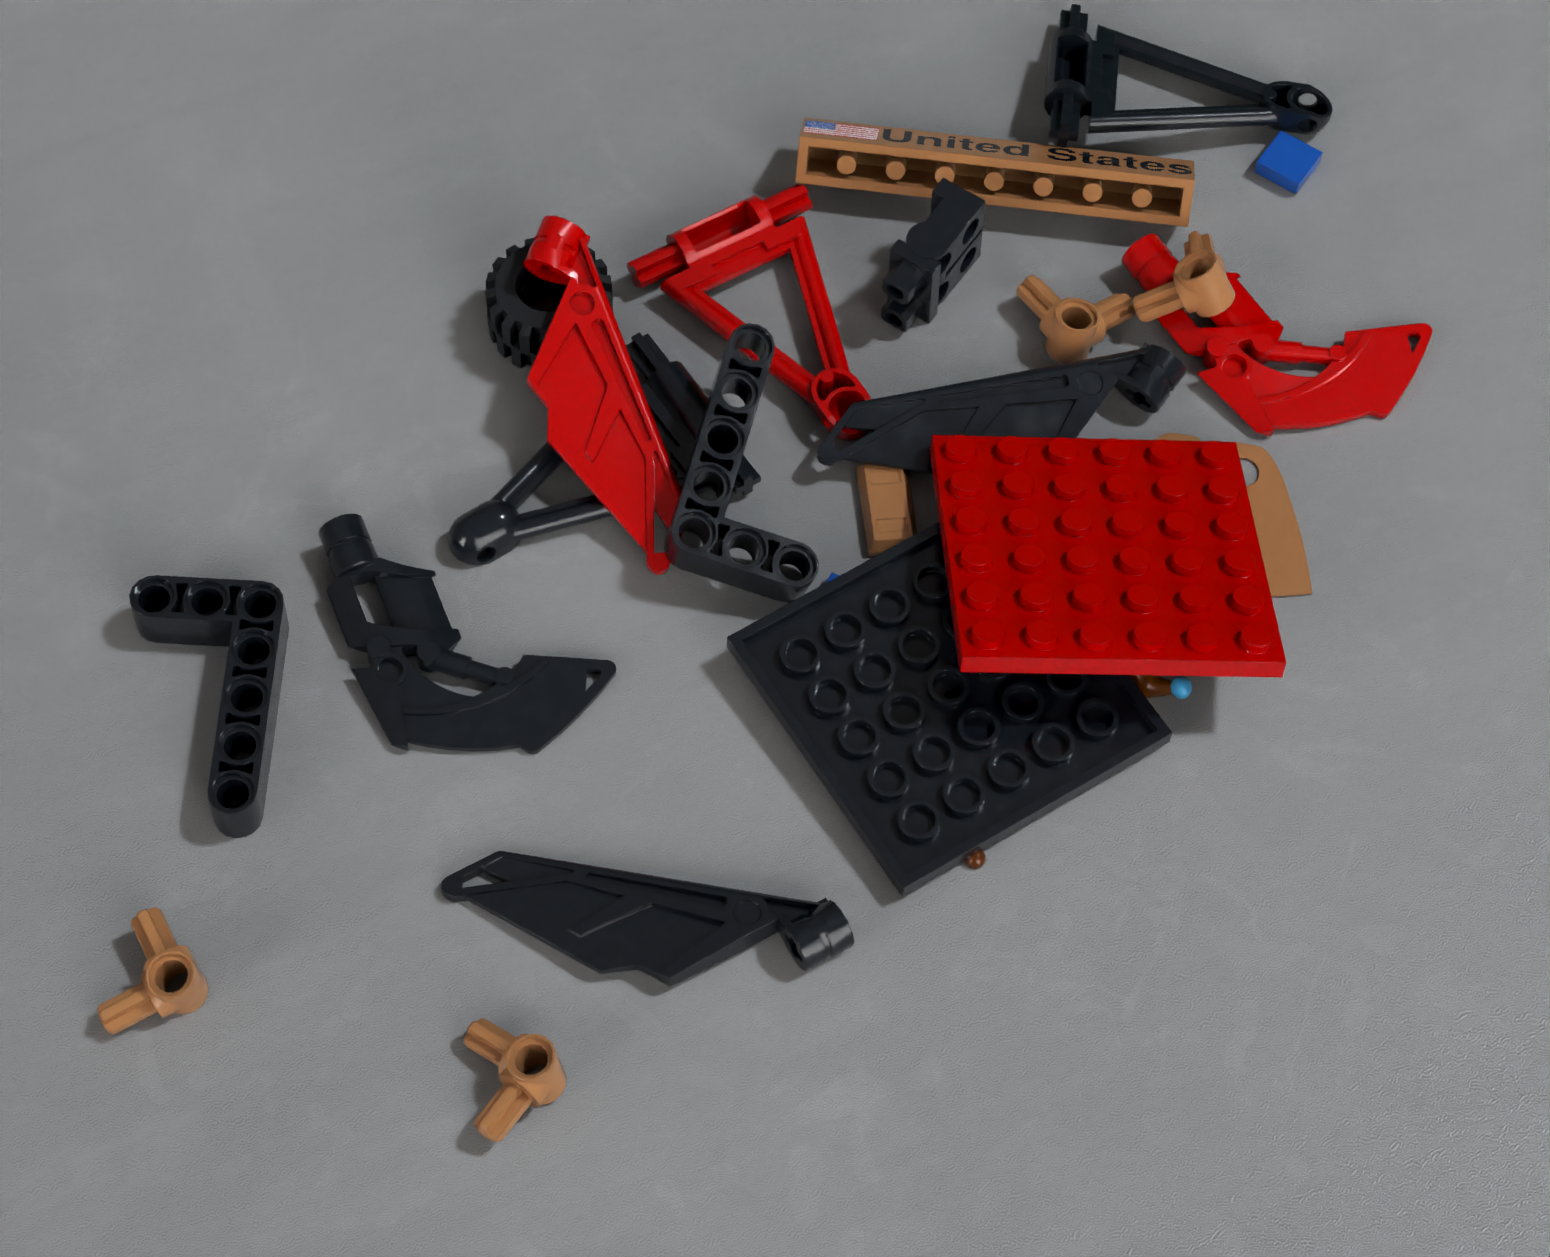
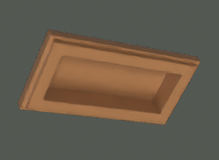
M871 464L856 466L868 556H877L917 534L908 471Z

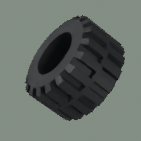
M534 238L524 240V247L519 248L514 244L506 249L507 258L498 257L492 264L493 272L488 273L486 278L485 297L491 340L493 343H497L498 352L504 358L512 355V364L521 369L526 364L531 365L532 368L556 312L538 311L530 308L529 305L543 299H561L567 285L545 281L533 275L525 268L523 262L531 244L535 241ZM589 248L613 311L611 276L607 275V266L602 259L595 260V251Z

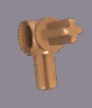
M1193 231L1188 235L1189 241L1183 245L1185 257L1178 262L1173 272L1174 281L1133 298V307L1140 321L1149 322L1181 308H1185L1189 314L1195 312L1200 317H1212L1224 312L1232 305L1236 293L1227 278L1224 260L1219 254L1215 253L1213 240L1209 234L1200 235L1198 231Z
M1035 275L1026 277L1016 291L1017 296L1041 319L1039 329L1047 337L1045 343L1046 351L1050 357L1060 363L1087 359L1091 347L1104 340L1107 330L1131 319L1135 313L1134 307L1131 304L1132 298L1127 293H1115L1095 304L1081 298H1065L1061 300Z
M157 907L148 910L143 909L131 920V927L147 958L142 967L143 972L140 973L142 983L107 1000L97 1008L100 1021L109 1034H117L157 1012L162 1018L173 1013L188 1014L195 1012L203 1005L208 996L209 986L207 978L199 970L189 947L177 944L162 911ZM188 973L187 982L184 987L172 993L166 992L167 984L171 978L177 974Z
M481 1018L477 1022L473 1021L468 1026L467 1034L464 1038L466 1047L497 1065L499 1080L503 1084L475 1119L474 1126L486 1139L492 1142H500L529 1106L539 1108L541 1105L555 1101L562 1095L566 1087L567 1077L553 1043L548 1038L539 1034H521L518 1037H514L485 1018ZM546 1065L540 1072L527 1075V1072L532 1067Z

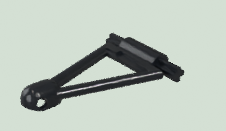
M1072 4L1070 11L1061 10L1059 30L1053 34L1050 40L1044 108L1051 117L1049 137L1056 138L1057 146L1066 147L1068 140L1077 142L1080 119L1084 115L1089 116L1088 134L1268 125L1274 130L1303 135L1315 134L1323 130L1332 115L1333 109L1329 99L1320 90L1309 84L1289 81H1276L1266 84L1099 24L1097 25L1095 40H1092L1087 33L1088 14L1080 13L1081 6L1077 4ZM1119 54L1258 104L1115 110ZM1310 93L1316 96L1317 100L1312 105H1303L1299 102V97L1302 94Z
M637 333L631 337L632 342L626 345L633 364L647 380L641 384V387L681 489L709 397L681 362H670L648 333L644 336L641 333ZM720 439L708 440L709 446L714 451L722 454L731 452L726 442ZM546 442L491 500L464 513L453 522L448 533L449 549L458 560L466 564L485 565L512 551L522 539L611 517L612 515L595 495L519 514L517 509L564 461L550 444ZM743 455L732 491L736 495L742 492L745 496L753 491V486L761 481V477ZM704 485L693 487L696 494L712 490ZM491 547L487 554L477 557L482 550Z

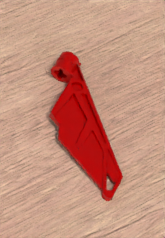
M554 215L545 216L541 221L534 237L535 241L531 244L523 264L533 275L545 281L567 285L527 377V385L548 409L547 442L646 553V567L655 575L665 574L671 562L666 558L665 552L654 553V512L668 529L680 493L679 483L589 251L590 236L586 235L578 225L565 218ZM684 532L679 534L680 540Z

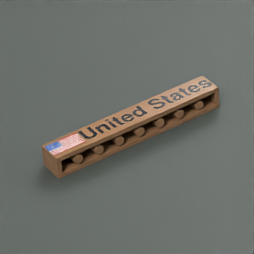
M804 118L799 136L795 183L932 198V191L941 179L945 178L985 200L987 205L1188 227L1195 171L1194 161Z

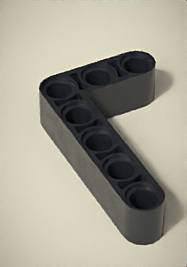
M748 323L740 325L733 331L722 354L665 538L664 551L666 558L671 564L681 570L770 599L790 603L805 595L818 573L819 562L815 552L801 542L724 517L775 348L773 337L767 329L758 324ZM736 349H750L758 356L759 360L747 361L740 357ZM727 393L735 394L744 401L745 406L733 407L726 403L722 395ZM720 439L726 442L731 452L722 454L714 451L709 446L708 440ZM698 485L708 486L716 493L717 499L711 501L704 500L695 493L693 487ZM682 532H692L699 536L703 546L698 548L689 547L680 540L679 534ZM733 548L744 549L751 555L753 563L740 564L731 557L729 550ZM790 564L795 566L801 572L802 579L794 581L786 578L781 573L779 565Z
M160 575L147 576L139 580L132 587L129 594L135 623L143 638L155 643L229 647L208 784V800L214 822L221 833L232 838L246 837L259 828L264 814L289 634V622L283 594L277 586L265 581ZM155 607H165L159 612H148ZM210 609L218 610L211 615H202L203 612ZM261 612L271 613L269 616H266L264 618L254 617L255 615ZM254 658L265 659L263 662L259 664H246L248 661ZM246 705H259V707L253 711H239L242 707ZM247 751L253 753L246 759H232L234 755L240 752ZM241 799L246 801L244 805L238 808H225L233 800Z

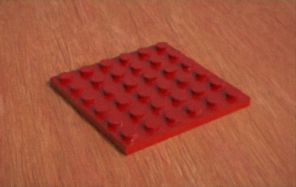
M932 435L930 457L960 672L1283 677L1286 658L1236 442Z

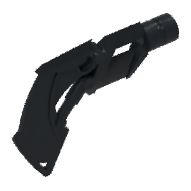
M340 515L329 520L319 529V537L336 578L326 590L348 647L367 653L368 661L371 665L369 668L351 670L391 745L408 751V743L428 748L472 752L521 748L529 754H537L579 718L616 675V665L609 660L523 654L518 666L512 671L509 667L497 668L474 661L470 656L454 652V648L461 640V635L458 629H452L432 580V577L436 576L435 571L402 565L381 557L378 558L361 515ZM366 583L376 584L392 626L367 622L353 586ZM417 655L418 666L424 672L432 673L437 671L463 680L469 678L492 685V687L474 697L452 692L427 679L406 657ZM587 672L601 674L586 690Z

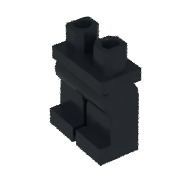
M945 178L941 179L932 191L930 216L925 222L918 223L909 230L906 236V243L898 239L890 249L889 273L883 279L882 290L888 296L887 302L881 308V318L885 322L906 332L917 317L927 323L932 321L937 314L938 305L946 299L980 257L985 200Z

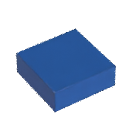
M1281 130L1256 162L1254 172L1297 194L1320 164L1323 152Z

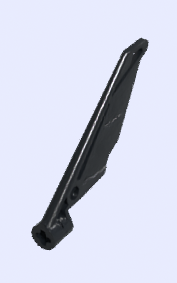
M1145 342L1138 350L854 402L819 446L816 457L819 463L827 466H833L842 460L933 475L930 457L932 435L1077 438L1113 387L1117 388L1133 405L1153 414L1160 410L1170 396V391L1175 389L1186 374V368L1173 353L1163 347L1153 344L1148 345ZM843 429L873 431L837 452L833 443Z
M497 851L447 876L441 885L442 894L449 901H470L599 974L640 970L668 986L675 985L778 932L792 958L804 971L825 961L828 956L833 957L854 945L853 933L847 919L836 903L831 900L828 901L826 898L813 902L506 851ZM482 873L502 881L501 883L463 888V883Z

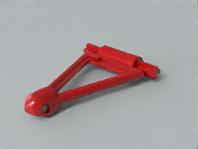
M798 183L764 200L753 195L667 235V245L627 263V269L632 275V282L641 289L680 271L665 279L660 284V290L728 341L733 331L745 323L705 292L790 252L823 371L816 376L812 375L775 346L768 372L811 404L829 432H831L852 403L871 400V396L858 378L850 373L805 217L800 216L775 227L813 208V202L808 197V190L804 184L800 186ZM739 349L753 361L759 360L758 356L750 349ZM843 429L837 438L843 441H855L862 438L868 431Z

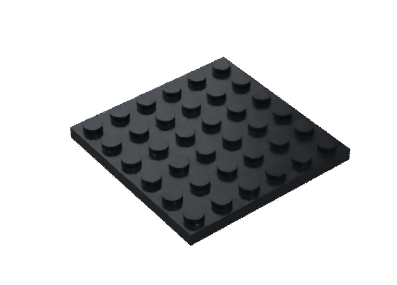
M939 522L727 637V648L902 897L965 861L974 853L984 850L1169 743L1172 736V731L1129 675L960 672Z

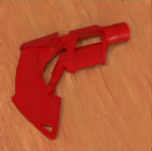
M1155 233L1143 236L1124 253L1122 264L1136 281L1140 282L1141 287L1146 292L1174 281L1173 272L1179 261ZM1226 272V275L1236 293L1235 300L1224 312L1210 317L1217 327H1197L1182 308L1157 318L1186 354L1202 357V363L1207 370L1197 372V374L1256 433L1272 436L1274 429H1309L1331 426L1368 415L1386 418L1412 380L1433 332L1431 326L1426 323L1347 331L1344 334L1343 345H1333L1330 348L1302 345V342L1279 340L1284 327L1278 320L1272 321L1237 280L1241 276L1238 273ZM1408 337H1417L1419 339L1413 353ZM1268 361L1291 364L1305 362L1327 365V367L1316 377H1304L1282 373L1263 364H1266Z

